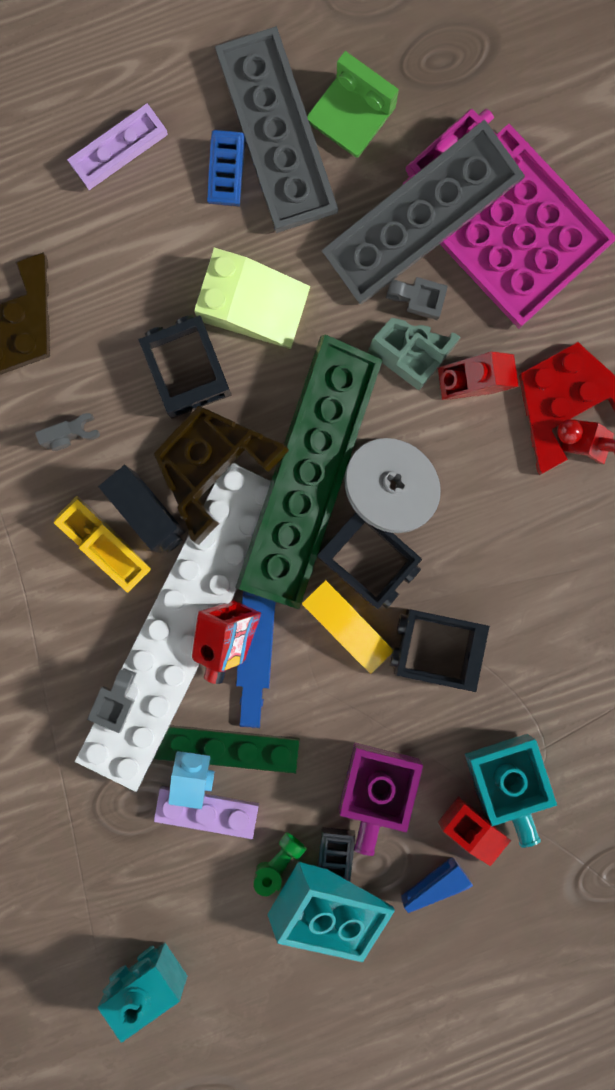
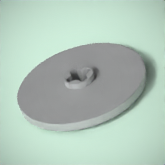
M391 438L376 439L361 446L351 457L347 465L344 481L347 497L357 514L373 527L391 533H406L423 526L435 513L440 501V482L437 472L430 460L411 444ZM391 480L397 483L395 490L389 488Z

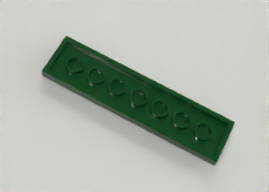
M326 334L320 336L284 442L289 451L277 463L235 586L236 589L300 609L383 361L382 359Z

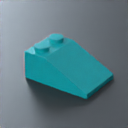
M298 862L267 915L277 944L363 962L395 912V909L392 905L328 869Z

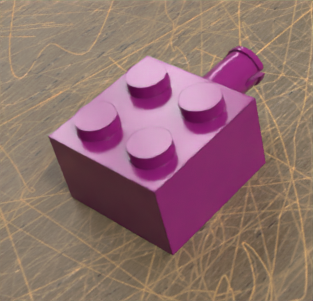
M354 742L339 803V814L343 817L361 821L356 844L354 845L355 852L374 856L380 827L407 833L423 769V764L419 758Z

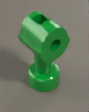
M288 832L280 839L279 845L282 849L270 862H261L256 866L253 887L260 896L267 897L276 890L279 891L282 885V873L292 857L299 859L307 850L300 840Z

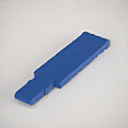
M243 591L242 604L261 612V616L246 659L237 667L236 686L243 687L242 697H240V727L260 728L261 707H263L264 699H262L263 688L269 689L276 602Z

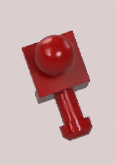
M568 419L563 421L558 427L557 434L563 442L561 447L563 452L586 455L598 464H605L608 452H614L615 454L614 433L600 423Z

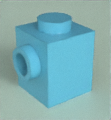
M177 751L171 775L169 805L202 809L205 791H212L215 771L209 770L210 756Z

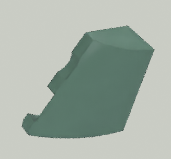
M391 318L372 339L368 353L382 359V363L417 390H420L449 355L461 337L455 333H451L449 337L431 333V327L424 325L413 326L404 320Z

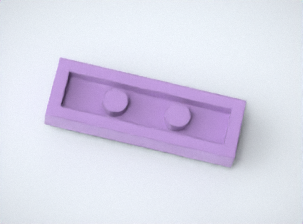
M147 103L67 160L87 189L90 190L166 137L168 133Z
M161 786L154 822L253 839L259 803L205 794L202 809L169 805L170 787Z

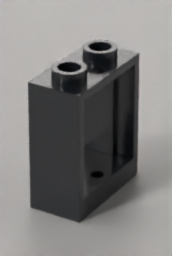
M193 315L184 316L175 322L176 325L163 329V327L153 328L145 333V337L138 339L166 412L171 419L193 411L198 406L203 407L232 396L201 315L197 317ZM198 331L217 380L171 397L152 349Z
M124 464L98 486L150 550L159 553L162 551L169 553L183 542L180 536L185 533V530L140 476Z
M357 512L317 555L324 564L377 610L381 606L387 609L399 596V593L396 591L398 586L403 581L409 584L421 571V568L417 566L422 560L419 555L394 533L373 527L364 521ZM364 523L407 560L376 597L333 559Z
M407 609L406 615L400 614L397 634L402 636L399 648L393 647L390 666L395 667L394 674L396 676L477 692L490 626ZM415 619L470 630L460 678L406 667Z

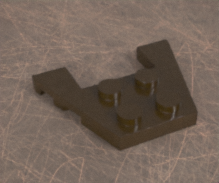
M44 252L16 262L27 294L0 304V375L50 357V322L47 301L49 296V284L47 283L48 259Z
M198 406L154 452L167 486L173 492L180 516L185 520L189 529V537L198 545L220 524L198 499L246 450L269 472L289 451L282 443L267 438L252 429L245 428L201 406Z

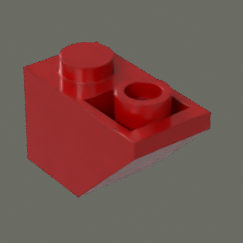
M491 351L438 368L442 400L489 395L519 387L514 354Z
M459 796L438 821L443 832L471 855L489 866L495 862L511 842L509 837L497 827L491 826L486 818Z

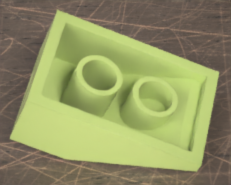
M214 247L194 311L196 316L201 315L203 323L291 349L310 286L252 259Z

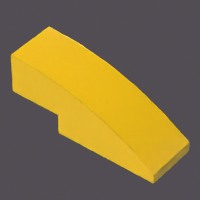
M78 496L54 518V524L71 538L83 553L127 593L151 570L134 550Z
M326 580L302 602V605L370 674L392 654L393 649Z

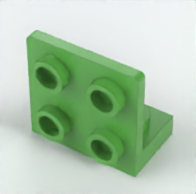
M344 51L337 61L336 79L307 116L309 124L351 155L358 158L396 108L399 89L351 54Z

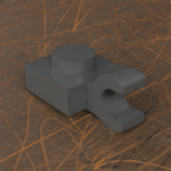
M416 277L413 286L401 281L392 280L386 298L399 302H408L406 312L438 320L448 286Z
M85 413L71 422L64 421L35 432L39 445L47 449L51 448L52 451H58L71 445L70 441L77 439L78 436L86 440L98 438L100 436L98 430H92L91 432H85L84 425L94 420V416L90 413Z
M126 668L120 669L112 690L104 686L101 687L87 720L117 733L122 732L135 702L134 699L126 696L137 673Z

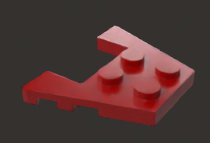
M579 342L519 375L526 416H528L531 430L532 448L534 447L537 461L536 469L539 475L568 460L552 429L559 426L563 421L572 419L605 400L609 401L615 412V375Z

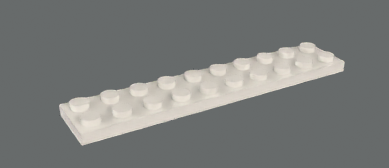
M234 463L216 480L204 507L220 524L200 545L194 543L188 536L122 669L126 668L137 673L126 696L134 699L135 702L122 732L117 733L94 723L75 760L76 763L135 792L139 789L200 665L192 658L198 612L224 603L229 604L232 601L237 590L235 586L271 481Z

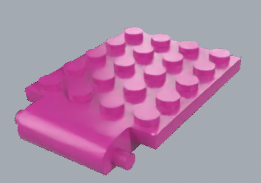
M485 108L478 115L473 109H469L406 166L409 178L403 184L484 119L487 123H490L494 119L492 112ZM508 124L496 136L521 169L525 178L440 243V245L513 324L520 329L615 242V235L525 139Z

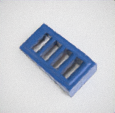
M212 131L208 204L240 206L246 144L245 135L242 132ZM219 159L236 160V163H235V164L218 163V160H219ZM217 173L235 174V178L217 177ZM216 186L234 187V193L216 191Z
M452 857L401 895V900L405 910L411 913L473 887V884L454 857Z

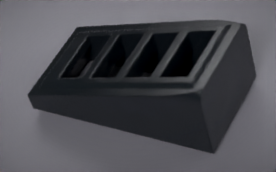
M326 827L321 829L318 867L344 870V875L338 876L349 882L351 881L355 830ZM328 843L346 844V850L327 848ZM326 855L345 857V862L326 861Z

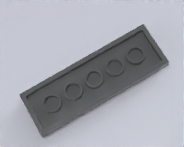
M277 26L216 45V54L242 132L245 135V141L276 233L337 214L338 207Z
M484 119L332 241L322 252L359 304L362 305L522 181L525 175Z

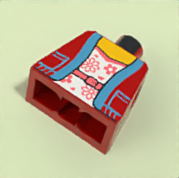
M236 601L198 612L192 658L195 662L206 667L204 674L206 681L213 684L223 683L226 670L245 661L261 612Z

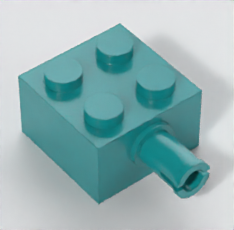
M524 734L465 753L464 755L484 816L490 825L495 826L512 820L520 847L526 848L540 843L541 839L538 836L532 813L557 806V802L536 739L529 734Z
M166 943L157 949L154 946H150L137 957L138 962L130 968L124 965L117 969L109 977L110 983L102 990L104 995L97 1008L121 1043L180 1002L188 975Z

